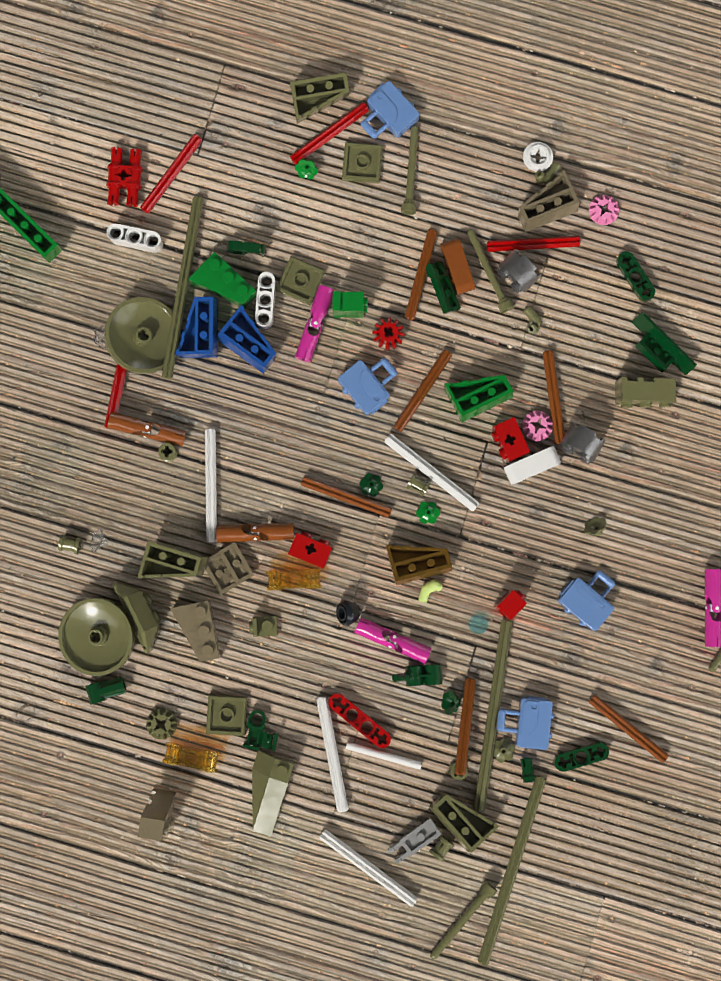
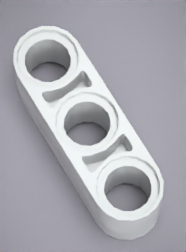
M111 224L107 228V236L113 244L157 253L163 248V241L157 232L121 224ZM115 231H121V235L118 238H113ZM133 235H140L139 240L136 242H132L131 238ZM152 239H158V243L156 245H149V242Z
M270 272L261 273L258 277L255 320L258 327L263 330L271 328L274 321L276 281L274 275ZM269 278L272 280V283L269 286H264L262 281ZM269 297L271 301L269 304L263 305L261 299ZM262 316L269 317V321L265 324L260 323L259 319Z
M552 446L504 467L510 484L513 485L561 464V460L555 447Z

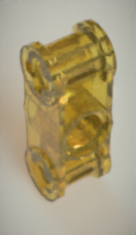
M321 569L266 571L268 575L267 590L322 588V585H320V572L322 571ZM292 574H296L299 577V582L296 585H292L289 582Z
M166 742L167 750L165 758L162 760L163 763L217 773L216 765L218 757L221 755L220 752ZM188 753H194L196 756L195 762H190L187 759Z

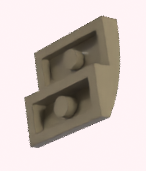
M235 542L210 556L205 567L207 574L220 595L254 576Z

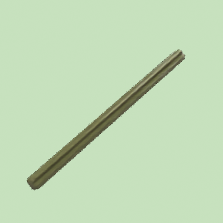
M194 196L192 199L162 371V378L172 379L174 372L175 352L178 349L189 285L188 279L191 274L203 205V198L200 196Z
M502 619L500 624L473 807L474 811L484 812L497 731L498 711L501 704L512 621Z
M537 775L533 783L478 958V962L482 965H488L546 783V778Z

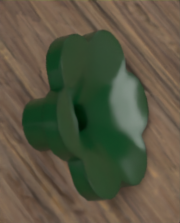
M368 473L364 476V479L360 480L359 485L364 495L372 497L378 495V491L383 489L380 476Z
M453 690L443 694V701L441 703L445 713L451 715L458 710L461 704L459 697Z

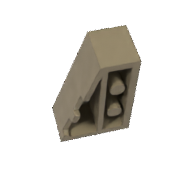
M210 600L170 608L200 662L221 657Z
M153 788L152 797H149L148 802H151L150 806H145L140 819L138 837L162 841L165 836H168V832H171L175 822V817H172L176 792Z

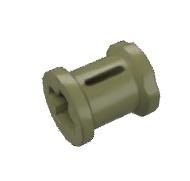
M164 443L159 447L158 454L163 460L171 462L177 458L178 451L172 444ZM168 448L173 451L169 454V457L164 454V451H167Z
M414 473L406 488L417 491L423 497L431 482L422 480Z
M62 534L58 543V550L72 551L78 555L82 545V538L78 537L75 539Z
M456 761L452 762L449 766L452 778L455 780L465 779L467 768L465 775L454 774Z
M440 835L438 843L429 851L436 858L444 861V856L455 845Z

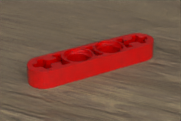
M335 693L330 696L329 707L377 747L386 748L389 746L391 737L383 727L344 695ZM340 697L342 699L341 703L344 706L346 703L349 704L343 714L340 712L343 708L339 705L333 706V698L338 699ZM349 709H355L358 712L356 719L350 720L346 714ZM365 721H369L373 725L370 732L362 730V724ZM376 727L380 729L377 731L379 735H386V743L381 742L379 744V738L375 735L373 738L370 737L375 732Z

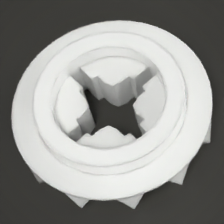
M542 142L529 144L523 153L524 164L528 167V170L535 172L539 170L545 171L553 161L551 148ZM539 150L540 157H543V159H540L538 164H536V159L532 156H535Z

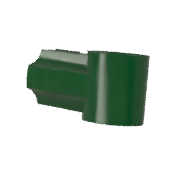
M123 677L85 686L90 705L127 693Z

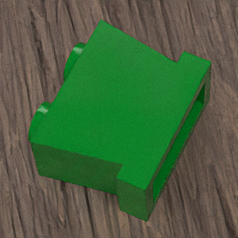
M333 291V318H363L364 313H367L368 297H364V292Z

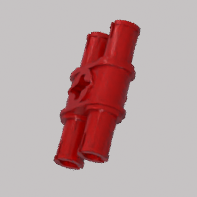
M116 147L111 148V162L107 166L108 182H106V186L109 188L108 205L113 206L114 203L115 206H119L120 190L127 189L126 206L132 207L133 205V207H138V194L142 189L141 173L143 172L141 167V149L136 148V151L134 148L130 149L129 165L125 166L122 165L123 149L117 147V150ZM124 174H127L128 177H125V180H122Z

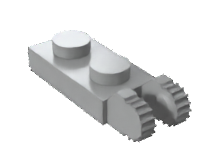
M429 817L401 837L399 841L387 850L389 853H393L403 845L406 851L394 859L396 863H400L438 838L442 832L433 819Z

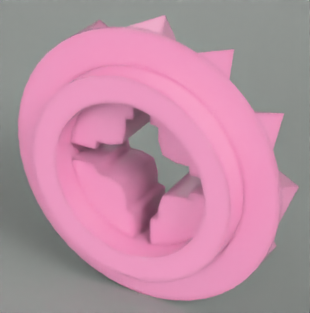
M598 196L590 203L589 215L595 223L608 225L618 217V203L612 196ZM608 204L607 210L609 213L605 212L600 216L602 209L599 207H604V205Z
M533 411L523 419L522 429L530 440L542 441L551 434L553 422L550 416L543 411ZM540 418V425L544 428H539L535 433V426L530 423H536Z

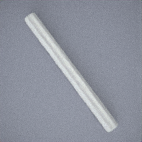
M206 429V541L217 542L215 429Z
M393 434L387 436L384 442L468 509L474 511L479 505L477 500Z
M319 697L316 699L336 807L338 812H345L349 808L328 698Z
M324 830L320 834L319 838L409 906L415 905L417 897L328 830Z

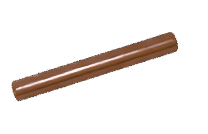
M428 229L405 313V319L413 321L415 319L427 274L426 265L430 263L437 237V231L433 229Z
M443 350L394 424L396 430L403 431L452 357L449 351Z
M548 350L543 352V360L553 422L555 444H560L565 433L554 352Z
M304 476L301 485L385 517H389L392 508L307 476Z
M466 678L455 765V774L457 775L466 774L476 680L472 678Z
M593 695L589 699V703L660 762L664 763L669 755L597 695Z

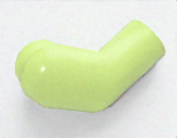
M432 579L424 583L418 600L427 603L430 593L440 591L443 588L442 582L438 579Z

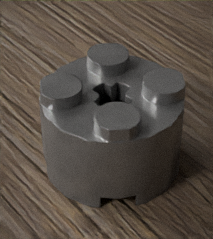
M514 249L498 265L500 269L497 272L502 278H508L512 282L511 287L517 293L521 291L526 292L541 277V274H536L535 270L537 268L524 254L520 257L518 255L519 251Z
M571 423L560 443L563 448L562 451L571 456L573 454L579 456L580 461L589 465L590 462L595 461L605 443V439L601 438L599 440L595 437L596 432L583 425H579L577 428L575 423Z

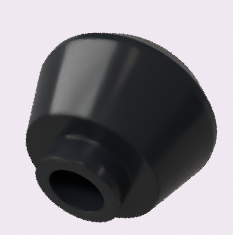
M348 600L340 601L336 608V616L342 625L350 626L359 619L361 610L355 602Z

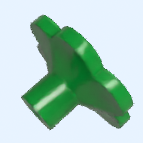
M302 158L295 165V170L300 178L313 179L314 175L319 171L313 160Z
M422 502L420 508L416 511V515L420 518L422 524H434L440 515V510L436 508V503Z

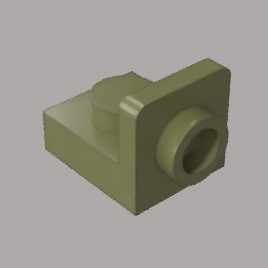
M277 616L253 617V621H249L250 633H253V637L277 636Z

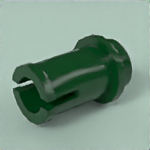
M533 758L520 759L523 783L535 782L536 775H534Z

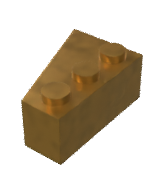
M386 545L396 585L452 571L447 548Z

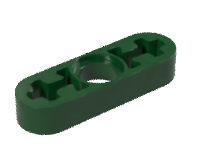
M628 251L622 252L616 259L617 267L638 299L643 302L650 301L655 295L654 286L634 255ZM623 257L625 259L629 258L630 261L628 262V265L630 266V268L633 265L635 266L629 272L626 271L629 268L626 263H621ZM638 272L641 276L640 281H633L631 273ZM643 281L645 282L642 285L645 290H650V293L648 294L649 297L647 295H642V292L644 290L641 286L637 288V286L640 285Z
M602 742L592 743L558 753L553 759V764L559 771H569L605 760L609 755V749ZM598 746L604 749L602 756L593 754V759H591L590 753L587 750L590 749L591 752H595ZM580 751L586 753V760L584 762L576 760V754ZM569 754H572V760L575 763L574 765H572L571 761L566 762L565 767L558 765V762H560L561 757H563V759L568 760L571 759L569 757Z

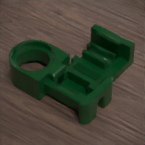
M228 241L227 252L239 255H245L247 252L261 253V256L265 257V244Z
M254 710L250 713L247 727H249L246 744L243 743V747L259 750L260 747L258 745H260L261 748L275 751L279 733L269 734L266 730L264 731L266 715L262 710ZM253 714H261L263 717L262 723H253Z

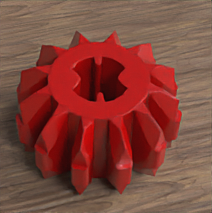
M388 317V323L382 318L380 320L382 325L376 323L375 328L378 330L372 331V334L376 335L373 340L374 342L380 341L379 348L386 344V350H389V345L396 349V343L402 344L400 338L405 336V333L400 332L404 327L403 325L396 327L399 321L395 320L394 323H391V317ZM391 330L392 337L390 335L389 338L385 337V331Z

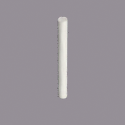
M347 741L346 749L421 769L422 762Z

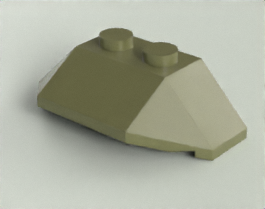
M119 582L112 583L123 609L132 621L134 631L145 654L151 652L160 628L159 621L161 618L157 610L153 611L150 605L153 603L150 595L143 590Z

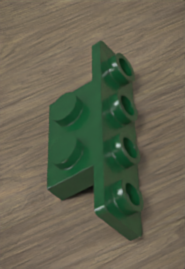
M641 312L632 321L645 335L635 347L661 372L665 371L671 363L684 375H687L697 366L644 312Z

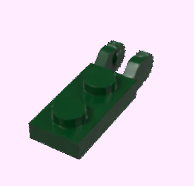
M440 261L428 263L426 265L427 276L431 278L443 314L460 310L459 301L443 263Z

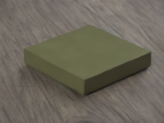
M345 142L342 181L379 184L383 145Z
M290 256L277 285L276 292L311 306L318 286L324 277L325 270Z
M209 694L206 734L245 736L247 697Z

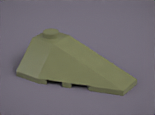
M260 750L257 752L252 768L253 831L271 837L295 761Z

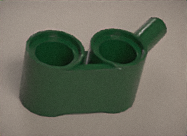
M442 665L405 666V672L394 674L392 680L393 682L406 681V686H421L424 683L425 685L443 684Z

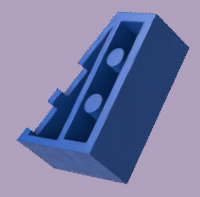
M194 297L185 330L182 332L179 347L175 352V355L178 357L218 358V301L214 297Z
M241 305L218 333V341L264 374L274 362L276 352L257 329L255 323Z

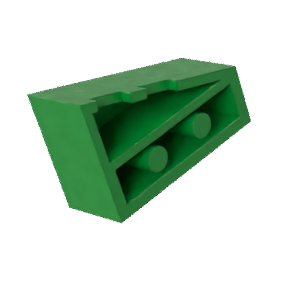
M215 252L188 279L190 284L215 294L239 307L242 305L244 309L257 297L256 290Z
M505 375L486 377L473 381L465 380L452 384L444 383L445 392L461 423L513 398L514 391Z

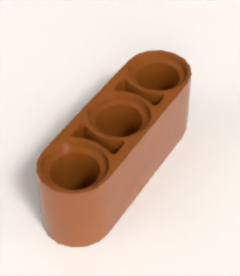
M456 238L440 243L456 295L475 290V284L460 239Z

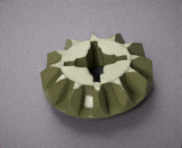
M159 708L149 714L146 728L149 735L155 739L164 740L171 737L176 731L177 719L170 710ZM157 719L160 721L168 719L164 724L165 729L162 727L155 729L158 725Z

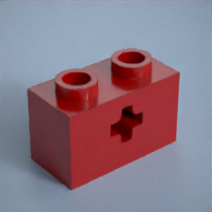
M515 417L492 427L491 436L495 443H499L501 448L499 449V454L502 460L506 459L508 463L530 453ZM507 436L509 439L513 438L514 440L511 445L510 443H505Z
M303 531L301 534L296 533L288 555L324 569L332 551V547L329 546L330 542L321 538L319 541L311 539L313 535ZM314 544L316 553L312 552L309 555L306 546Z
M508 590L493 607L507 620H512L526 606L527 602L524 601L526 597L519 590Z

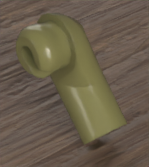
M553 162L549 171H537L535 173L536 181L541 184L552 182L561 166Z
M529 306L523 311L529 318L527 331L530 334H536L540 330L541 318Z

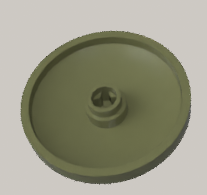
M147 297L131 298L119 304L109 315L104 329L105 345L110 356L122 368L133 373L150 374L162 370L173 312L163 303ZM180 332L178 347H179V344H180V341H181V332Z
M89 598L76 603L65 613L59 626L58 640L64 658L74 669L86 675L102 676L116 671L129 659L134 648L135 631L129 615L120 605L105 598Z

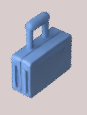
M390 81L380 85L369 95L370 97L367 100V106L372 113L361 121V126L373 139L377 138L386 129L396 138H399L419 120V112L414 108V103L409 102L401 94V89L396 88ZM375 116L384 124L377 131L368 123Z
M385 357L370 369L362 360H359L338 377V383L342 386L343 393L348 394L355 402V408H360L366 416H369L371 413L373 415L387 403L390 394L383 386L393 377L397 376L398 372ZM383 365L390 375L379 382L372 372Z
M598 570L587 584L580 578H574L559 593L557 602L564 607L565 613L574 615L579 620L581 626L586 625L590 630L597 631L614 610V606L604 598L615 586V582L601 570ZM598 578L608 585L601 595L591 588Z
M521 697L518 711L499 709L497 730L499 732L516 733L515 744L518 747L547 750L549 739L552 738L550 727L551 719L554 718V713H552L553 703L543 697ZM506 714L518 715L517 728L505 727Z

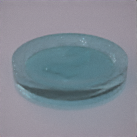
M474 615L469 620V628L475 634H482L488 628V621L482 615Z

